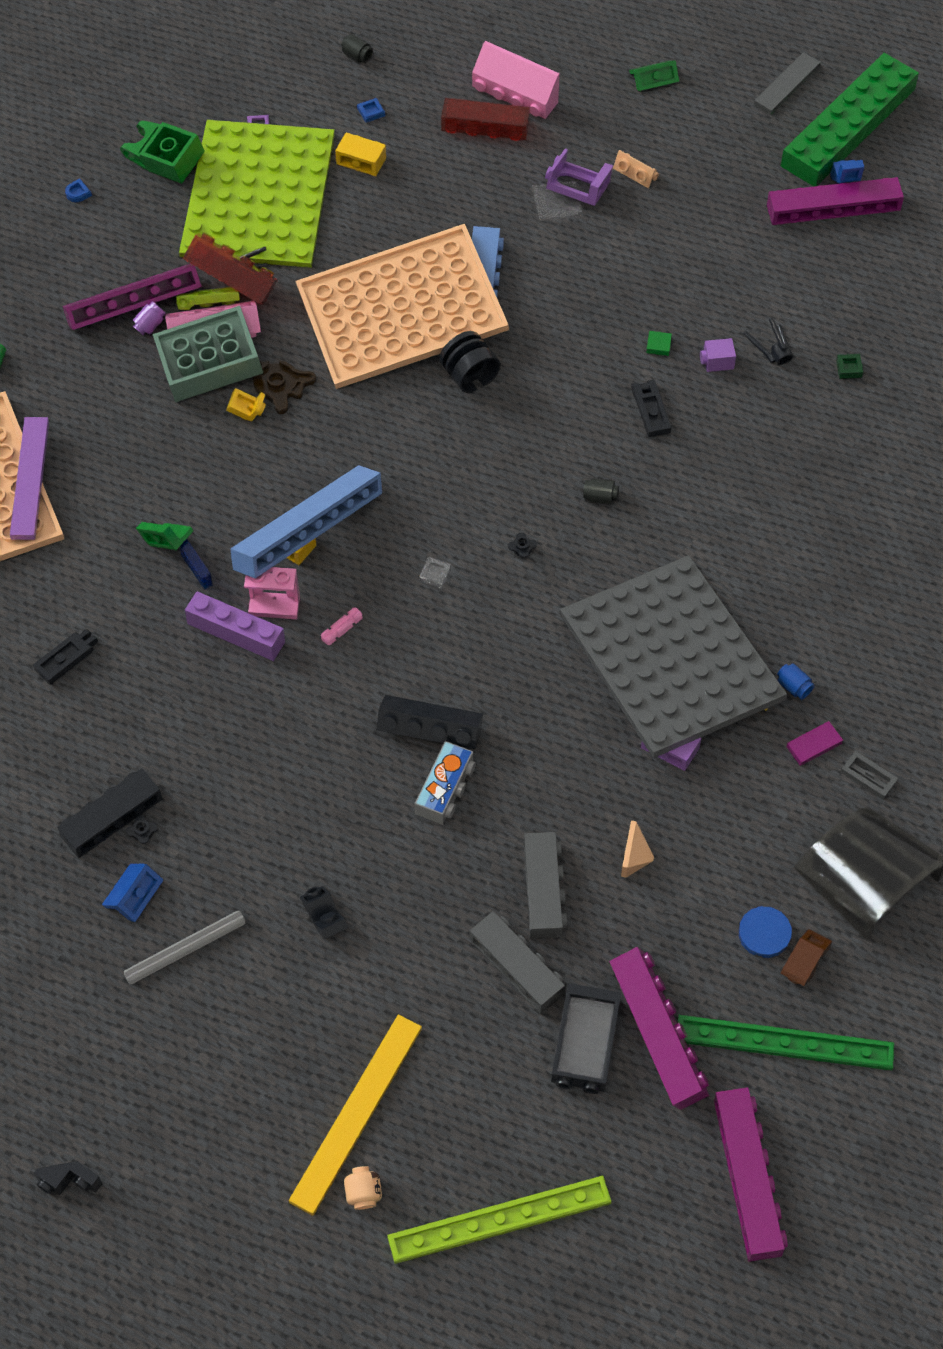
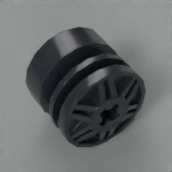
M466 331L456 335L443 347L439 357L441 365L452 376L462 392L472 393L478 390L472 383L476 379L480 381L483 387L490 384L497 376L501 366L496 355L488 348L480 335L474 331Z

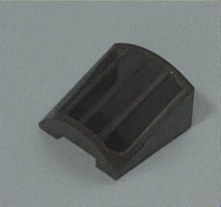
M864 807L851 813L825 833L804 854L794 868L868 941L871 938L876 922L912 888L929 875L936 882L942 879L943 856L870 807Z

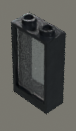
M568 983L551 1082L556 1083L557 1087L562 1089H571L572 1086L579 1087L589 1094H598L599 1091L605 1092L621 992Z

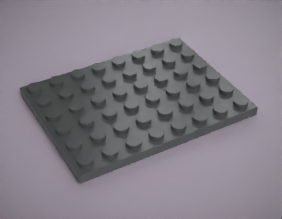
M689 555L560 609V614L653 758L783 702L787 698V693Z

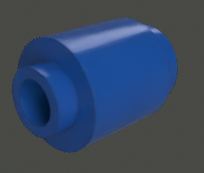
M794 663L784 665L777 673L779 684L795 698L805 699L815 687L812 679Z

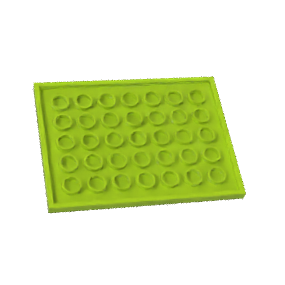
M207 120L202 140L205 152L198 160L179 256L229 261L265 246L267 248L266 251L241 262L312 268L335 136L334 129Z

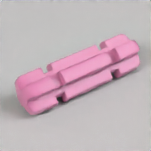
M356 607L352 608L347 612L348 615L342 616L330 626L331 629H326L321 634L322 641L327 645L334 643L336 637L340 638L353 627V623L357 624L362 620V613Z

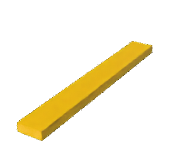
M399 1014L397 1015L289 1199L290 1204L314 1216L421 1032L422 1026Z

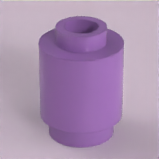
M152 301L149 305L146 304L134 317L133 321L135 324L133 327L142 335L146 332L150 335L164 320L162 317L166 313Z

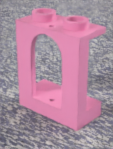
M272 567L257 578L245 576L244 588L249 589L250 595L249 614L256 617L297 619L300 595L296 569ZM263 590L286 591L287 594L263 592Z

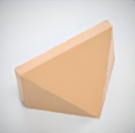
M631 821L621 877L625 878L654 860V856L636 821Z

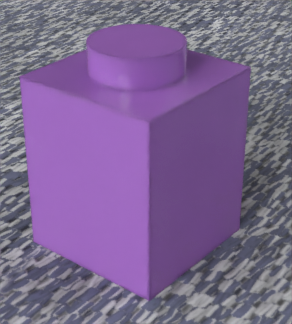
M732 338L705 341L704 350L700 351L701 364L706 365L707 372L734 369L736 354Z

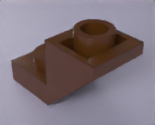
M808 929L799 939L780 974L786 976L795 984L805 986L813 977L820 959L829 950L832 941Z

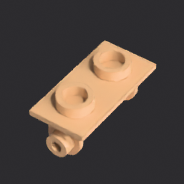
M621 150L618 151L613 169L647 188L650 187L652 180H657L659 173L655 168L647 166L631 157L628 153H624Z

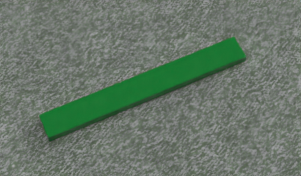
M678 1015V1023L682 1024L687 1034V1037L684 1038L686 1044L885 1070L893 1069L894 1042Z

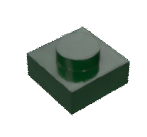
M860 354L837 355L836 363L839 379L862 378L863 367Z

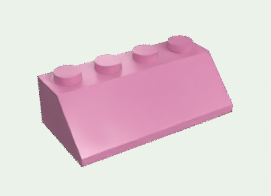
M485 41L472 72V87H475L479 92L493 95L497 100H504L515 108H522L535 117L540 116L546 119L558 104L560 73Z
M255 301L165 314L167 329L240 306L251 338L256 337V333L261 332Z

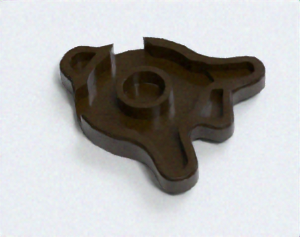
M279 360V364H269V361H260L263 374L253 377L256 392L258 394L264 393V398L273 403L278 414H285L288 411L289 397L295 399L302 398L304 387L313 385L316 382V374L314 372L297 370L291 364Z

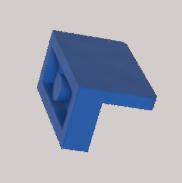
M130 864L102 905L105 908L116 909L125 918L135 922L163 882V879L147 864Z

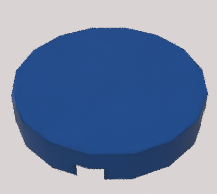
M761 906L751 909L743 916L739 925V938L742 946L749 953L762 956L763 958L780 955L786 950L791 940L792 928L788 918L781 911L772 907Z

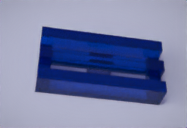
M186 539L179 546L181 556L205 590L213 586L211 573Z

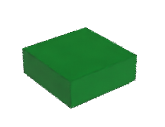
M649 331L646 353L669 356L672 334Z

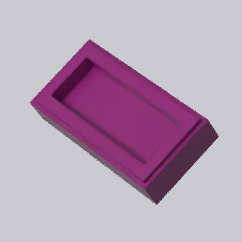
M828 721L788 742L786 747L801 766L841 745L843 739Z

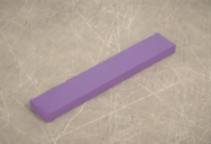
M48 417L24 418L10 528L11 540H35L49 429Z

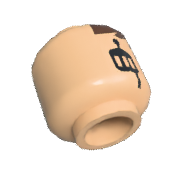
M368 1166L353 1168V1174L346 1176L344 1179L347 1203L353 1205L355 1210L376 1207V1202L382 1198L379 1174L369 1171Z

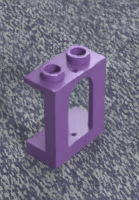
M564 149L560 156H556L553 166H549L545 175V179L548 180L546 189L595 206L610 183L613 165L605 163L599 173L566 162L568 149ZM560 176H570L590 183L589 194L559 183L557 178Z

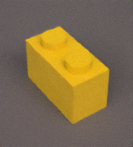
M345 133L335 150L337 165L377 176L386 160L385 144L350 133Z

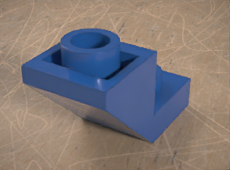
M863 160L833 162L830 174L831 179L837 183L861 181L864 170Z

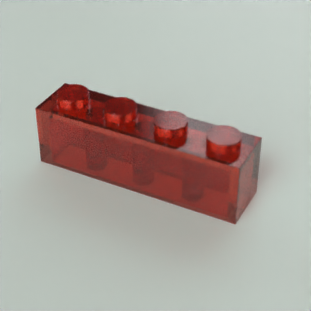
M445 98L441 115V131L467 133L471 136L484 135L491 138H510L514 141L526 140L530 121V107Z
M205 232L203 234H196L183 257L184 260L261 305L267 301L278 280L273 277L274 273L264 267L259 269L254 266L255 262L246 256H242V258L234 254L235 250L225 244L220 246L214 242V237Z

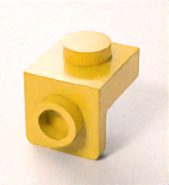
M235 388L226 411L245 420L253 421L257 415L261 416L266 406L263 403L265 394L261 392L256 398Z

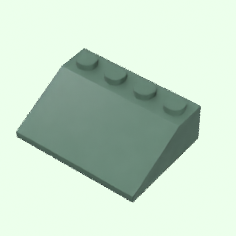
M240 306L153 334L175 402L263 374Z

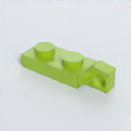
M236 286L177 295L178 310H190L194 305L210 307L213 306V303L222 302L223 305L235 304V301L240 300L239 288Z

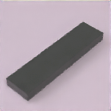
M803 52L754 100V106L772 115L820 67V61Z

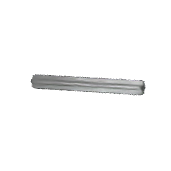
M235 911L124 971L126 980L129 984H134L245 924L244 916L240 911Z

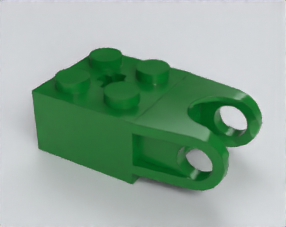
M139 121L136 126L138 132L144 136L141 141L137 143H124L120 148L121 153L127 159L143 169L181 184L205 152L197 134L164 122L158 124L148 121Z

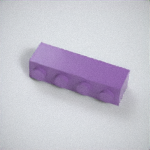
M198 591L185 609L188 625L272 661L275 660L285 643L284 629Z

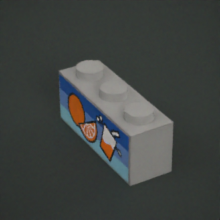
M447 741L444 742L415 802L416 815L442 825L446 818L451 819L456 808V804L453 803L456 797L461 798L466 787L464 780L466 776L471 777L476 766V762H473V751Z

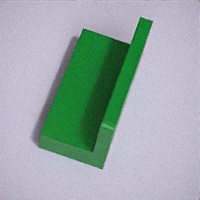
M676 60L629 70L630 74H634L638 91L679 82Z
M141 522L136 527V530L148 545L177 550L194 531L191 526L169 523L161 525Z

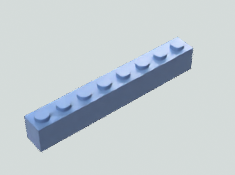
M358 465L230 549L233 570L252 578H257L381 495V473Z

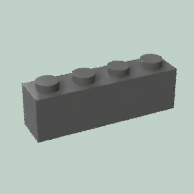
M555 832L524 833L530 939L562 937V929H567L566 913H561V905L565 904V890L559 887V881H563V865H558L557 857L562 856L561 841H556Z
M493 911L469 930V940L539 1014H542L564 995L565 982L563 978L546 966L545 959L539 953L534 954L528 948L529 944L526 939L520 934L516 935L511 930L509 922L503 916L499 917Z

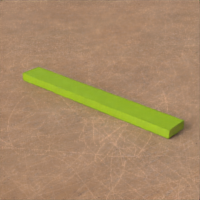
M599 1176L387 1235L393 1260L396 1264L611 1204V1198L604 1176Z

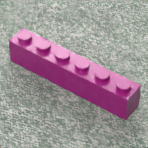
M898 177L770 191L767 208L772 225L901 211L904 196Z
M187 264L62 307L69 327L75 330L143 307L146 304L149 305L152 301L155 303L202 286L195 265Z
M635 947L609 961L672 1105L681 1110L710 1096L706 1089L709 1086L705 1074L697 1069L695 1063L698 1062V1058L692 1047H688L684 1040L687 1037L686 1031L680 1022L677 1023L674 1018L676 1009L671 1000H666L663 990L666 988L659 975L656 976L652 969L655 963L650 953H645L639 947Z
M748 1087L716 1092L714 1105L748 1262L782 1257L784 1248L788 1246L785 1230L780 1231L778 1220H781V1210L779 1203H774L772 1195L775 1192V1183L773 1176H768L766 1166L769 1165L768 1152L766 1149H762L760 1139H763V1130L761 1123H756L754 1115L757 1112L756 1099L754 1096H750Z

